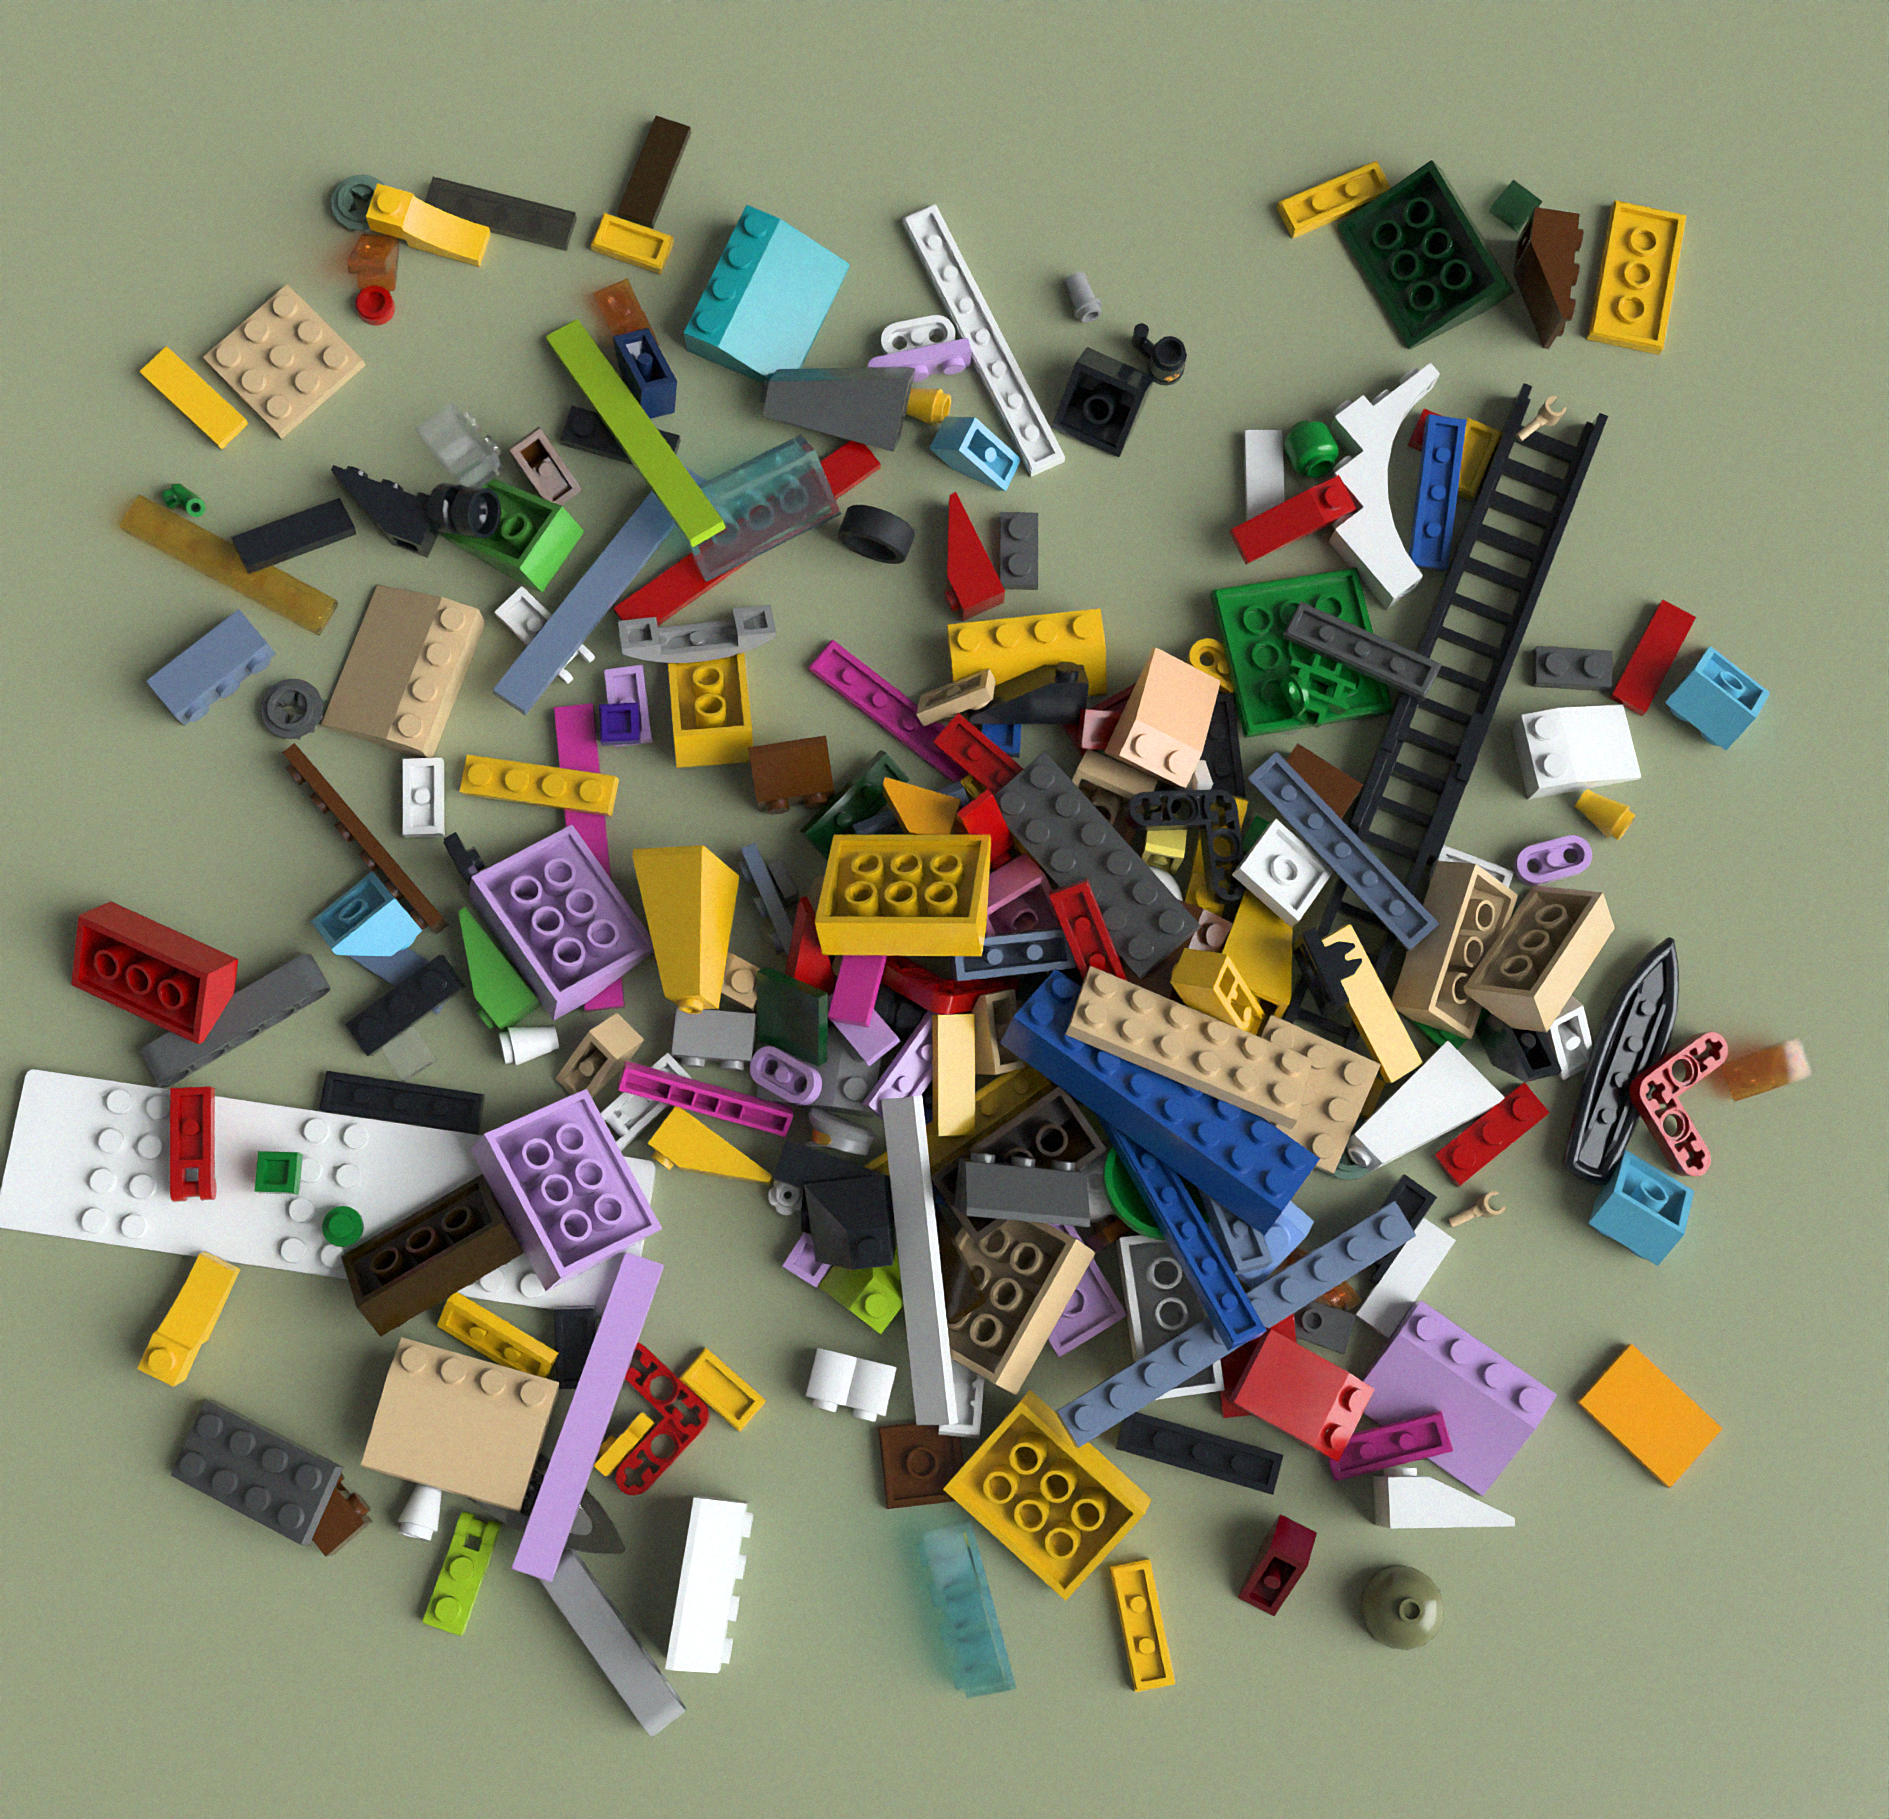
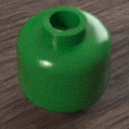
M1305 420L1296 423L1286 436L1283 444L1284 451L1294 471L1301 476H1308L1310 478H1318L1330 472L1339 454L1338 446L1329 428L1319 421Z

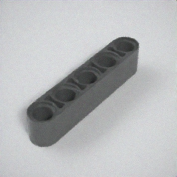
M312 954L299 956L233 994L210 1033L201 1044L198 1045L169 1031L143 1047L139 1053L158 1087L170 1086L319 1000L331 990V987Z

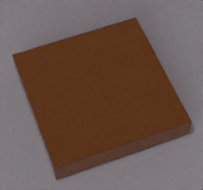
M916 1422L878 1427L887 1509L955 1501L943 1488L964 1465L961 1437L939 1435V1425H917Z

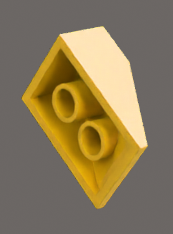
M744 652L716 660L668 663L676 768L750 762L748 747H753V735Z

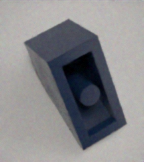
M649 328L613 336V344L622 381L648 417L651 419L675 413L677 380Z

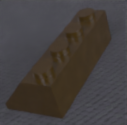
M1051 1082L930 1168L933 1188L976 1244L1008 1220L966 1216L954 1207L959 1158L970 1159L971 1152L994 1154L995 1162L1010 1163L1011 1156L1035 1158V1165L1047 1167L1051 1166V1160L1075 1162V1169L1080 1170L1107 1149L1069 1093L1054 1082Z
M481 1174L341 1256L356 1307L381 1337L427 1309L436 1306L461 1289L475 1283L502 1265L509 1263L524 1252L484 1175Z

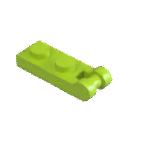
M462 1511L422 1623L458 1636L464 1634L499 1538L502 1523L493 1520L486 1523L475 1519V1514ZM469 1535L482 1539L479 1550L465 1546Z

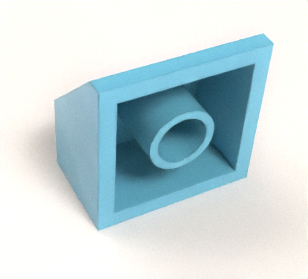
M1709 646L1674 688L1665 703L1670 706L1674 716L1681 721H1689L1698 728L1702 737L1708 743L1714 746L1719 745L1726 751L1756 719L1770 692Z
M1625 1149L1610 1181L1603 1186L1594 1202L1588 1224L1595 1227L1600 1234L1613 1238L1623 1244L1636 1256L1647 1259L1658 1266L1685 1234L1694 1190Z

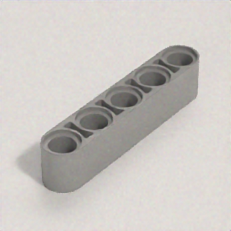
M571 1545L565 1546L553 1581L549 1582L540 1578L539 1580L640 1724L651 1737H654L684 1714L687 1709L675 1689L582 1558Z

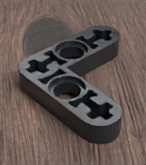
M1219 789L1141 792L1126 803L1123 811L1124 819L1129 827L1134 830L1199 829L1208 895L1214 902L1222 905L1231 904L1243 896L1246 887L1232 875L1243 860V850L1237 804L1230 793ZM1173 801H1182L1188 806L1189 817L1187 820H1179L1173 815L1171 810ZM1215 802L1218 807H1224L1225 810L1219 818L1217 811L1210 810V805ZM1141 803H1143V808L1146 810H1156L1161 806V812L1152 813L1145 820L1141 813H1136L1135 809ZM1219 823V829L1213 831L1211 828ZM1221 837L1228 841L1231 848L1228 857H1221L1216 854L1213 849L1215 838ZM1230 863L1232 864V867H1230L1227 870H1224V867L1216 869V866L1221 867L1228 865ZM1223 879H1226L1227 883H1233L1234 889L1229 891L1228 894L1226 888H1220L1219 882Z

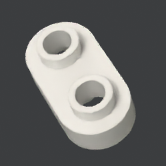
M931 315L895 322L884 329L881 336V349L883 354L887 355L954 341L955 328L948 318L941 315ZM932 335H939L943 339L936 343L932 342L929 338ZM896 342H903L906 344V347L898 350L893 345Z

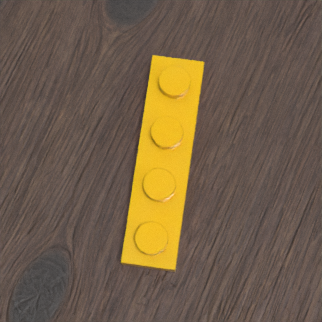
M467 754L459 792L466 796L612 817L619 779L613 775Z

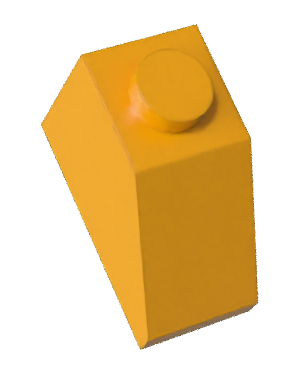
M884 778L883 795L905 835H953L956 815L960 811L961 799L891 778Z

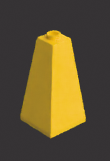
M704 845L633 849V863L664 996L679 1006L678 1009L688 1014H701L703 1009H719L740 876Z
M1246 888L1243 896L1238 901L1231 919L1233 925L1222 954H1228L1267 1016V1020L1270 1015L1281 1019L1291 1000L1293 926L1290 927Z

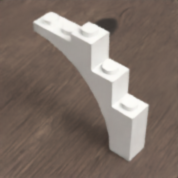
M1431 363L1420 371L1416 367L1411 369L1400 379L1399 387L1392 392L1388 389L1382 391L1371 403L1364 395L1353 403L1350 400L1343 402L1332 413L1334 419L1329 428L1332 436L1349 454L1333 468V478L1338 475L1340 476L1356 507V510L1338 519L1333 524L1335 530L1329 543L1351 568H1357L1359 578L1386 610L1415 589L1423 577L1407 554L1394 526L1388 499L1387 469L1392 443L1399 425L1411 408L1433 388L1440 375Z

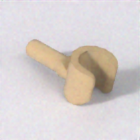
M1557 396L1548 397L1538 410V416L1516 434L1519 441L1522 442L1544 424L1553 426L1561 419L1567 408H1563L1561 412H1553L1549 407L1556 400Z
M1492 1191L1478 1198L1475 1206L1448 1218L1450 1226L1453 1228L1480 1216L1490 1218L1504 1212L1506 1206L1494 1211L1488 1205V1199L1499 1194V1192Z

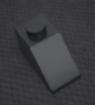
M1492 1013L1476 1030L1491 1064L1524 1082L1558 1075L1562 1071L1543 1032L1511 1028Z

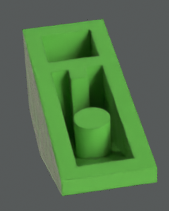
M464 907L458 913L473 993L481 1005L476 1012L489 1029L497 1025L502 1032H507V1027H513L542 1004Z

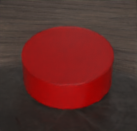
M378 285L367 286L356 297V310L365 323L378 326L387 323L393 317L395 303L390 292L384 287Z

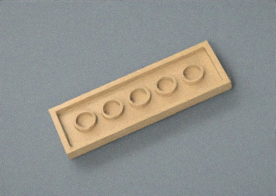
M1092 966L1089 967L1084 977L1065 1033L1067 1036L1289 1129H1292L1298 1120L1313 1061L1311 1058Z

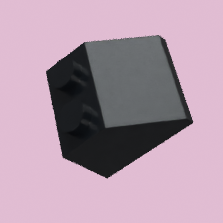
M1087 347L1075 363L1051 428L1120 457L1142 412L1155 377Z

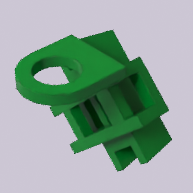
M1315 654L1309 665L1292 659L1287 675L1279 683L1282 688L1281 692L1285 694L1293 710L1291 718L1315 728H1319L1323 724L1327 710L1338 715L1347 711L1349 708V704L1346 703L1348 694L1355 690L1356 684L1339 678L1343 664L1337 662L1331 668L1319 663L1321 655ZM1312 680L1326 684V687L1313 683ZM1306 710L1316 714V716L1313 717L1311 715H1308L1304 713V711Z

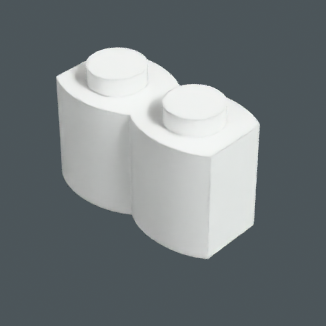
M817 1348L806 1396L814 1398L813 1407L836 1412L839 1404L854 1408L853 1417L875 1422L877 1414L886 1416L897 1367Z

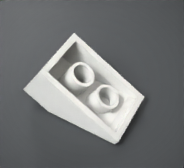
M1623 705L1565 707L1522 714L1511 726L1528 800L1641 778Z
M1390 1467L1384 1469L1383 1476H1373L1376 1526L1390 1529L1515 1526L1514 1517L1429 1476H1418L1417 1468Z

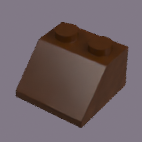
M826 735L748 747L759 811L766 810L767 814L770 815L788 812L790 806L805 804V808H819L825 806L828 800L835 796Z

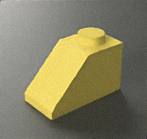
M1187 830L1144 831L1139 857L1146 865L1159 867L1165 872L1175 875L1184 858Z

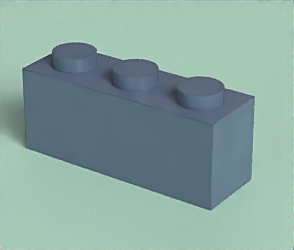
M238 609L151 676L146 682L172 714L185 726L189 722H195L204 717L209 711V706L219 698H226L236 692L240 682L251 673L257 674L263 671L270 664L271 658L276 653Z
M1062 927L985 935L982 956H949L951 978L956 981L1076 968L1074 956Z

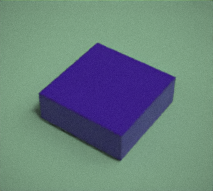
M638 702L599 704L600 742L602 746L641 744Z

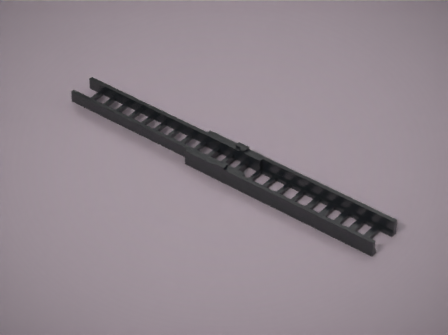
M1523 383L1515 396L1501 436L1494 449L1415 650L1416 653L1430 659L1437 638L1493 659L1485 682L1444 665H1441L1437 674L1438 677L1481 693L1472 715H1468L1431 699L1425 698L1424 701H1421L1399 691L1393 711L1390 714L1347 824L1363 843L1366 842L1413 861L1404 883L1405 888L1413 896L1425 864L1431 866L1440 856L1608 419L1607 415L1599 413L1593 423L1587 421L1576 447L1537 431H1534L1521 442L1517 439L1516 434L1524 428L1521 424L1531 401L1528 397L1533 387ZM1514 442L1569 463L1564 479L1508 458ZM1501 475L1557 496L1551 512L1495 491ZM1488 508L1544 529L1539 544L1535 545L1482 524ZM1477 540L1530 561L1531 565L1526 578L1524 579L1470 557L1475 541ZM1466 571L1519 592L1512 614L1455 593L1463 572ZM1450 605H1455L1507 626L1499 647L1496 648L1442 626ZM1417 707L1465 726L1458 746L1410 728ZM1404 741L1452 760L1444 781L1396 762ZM1390 776L1438 794L1431 815L1384 797L1383 794ZM1377 809L1424 827L1425 831L1418 849L1415 850L1369 831ZM1338 876L1317 931L1321 938L1327 936L1337 912L1386 931L1377 955L1366 952L1381 981L1397 938L1375 914L1342 901L1347 885ZM1300 972L1291 995L1290 1003L1285 1010L1282 1020L1294 1024L1295 1019H1299L1343 1037L1342 1047L1354 1051L1360 1033L1353 1019L1349 1027L1300 1008L1308 988Z

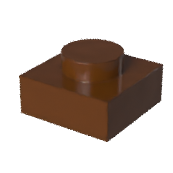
M1109 1215L1092 1226L1096 1234L1085 1240L1084 1244L1097 1253L1133 1229L1127 1226L1120 1218L1116 1220L1113 1215Z

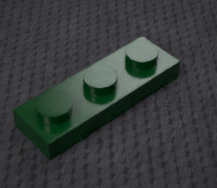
M880 750L799 831L824 859L828 860L833 835H855L852 825L873 817L887 803L883 795V781L885 777L904 783L910 780L887 752Z

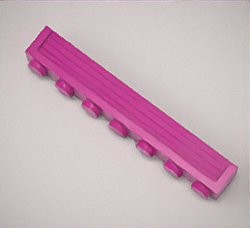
M626 1060L618 1080V1091L760 1129L782 1137H786L794 1115L792 1107Z

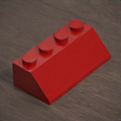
M110 901L78 915L71 985L199 1045L204 1042L234 994L238 959Z

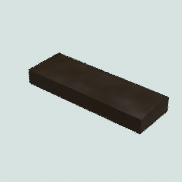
M657 115L655 116L617 210L618 218L651 229L654 228L691 135L690 126Z
M935 1203L946 1318L954 1324L987 1301L939 1205Z

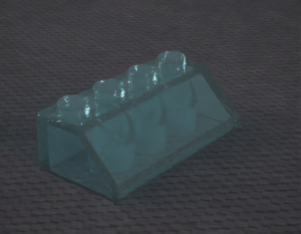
M800 434L698 485L723 519L726 529L693 548L678 527L677 530L704 580L707 582L841 515V512L815 449Z
M967 1518L922 1531L924 1541L917 1542L916 1544L922 1566L931 1565L935 1581L927 1583L933 1607L942 1606L946 1622L938 1625L944 1648L953 1647L957 1663L949 1666L956 1690L964 1688L966 1697L972 1698L1016 1689L1015 1679L971 1520Z

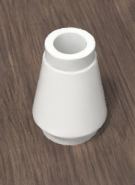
M555 1026L507 1027V1032L498 1033L504 1064L514 1063L517 1066L552 1050L559 1049Z
M419 1483L416 1484L398 1519V1522L401 1523L398 1533L415 1539L430 1541L433 1532L438 1531L442 1491Z

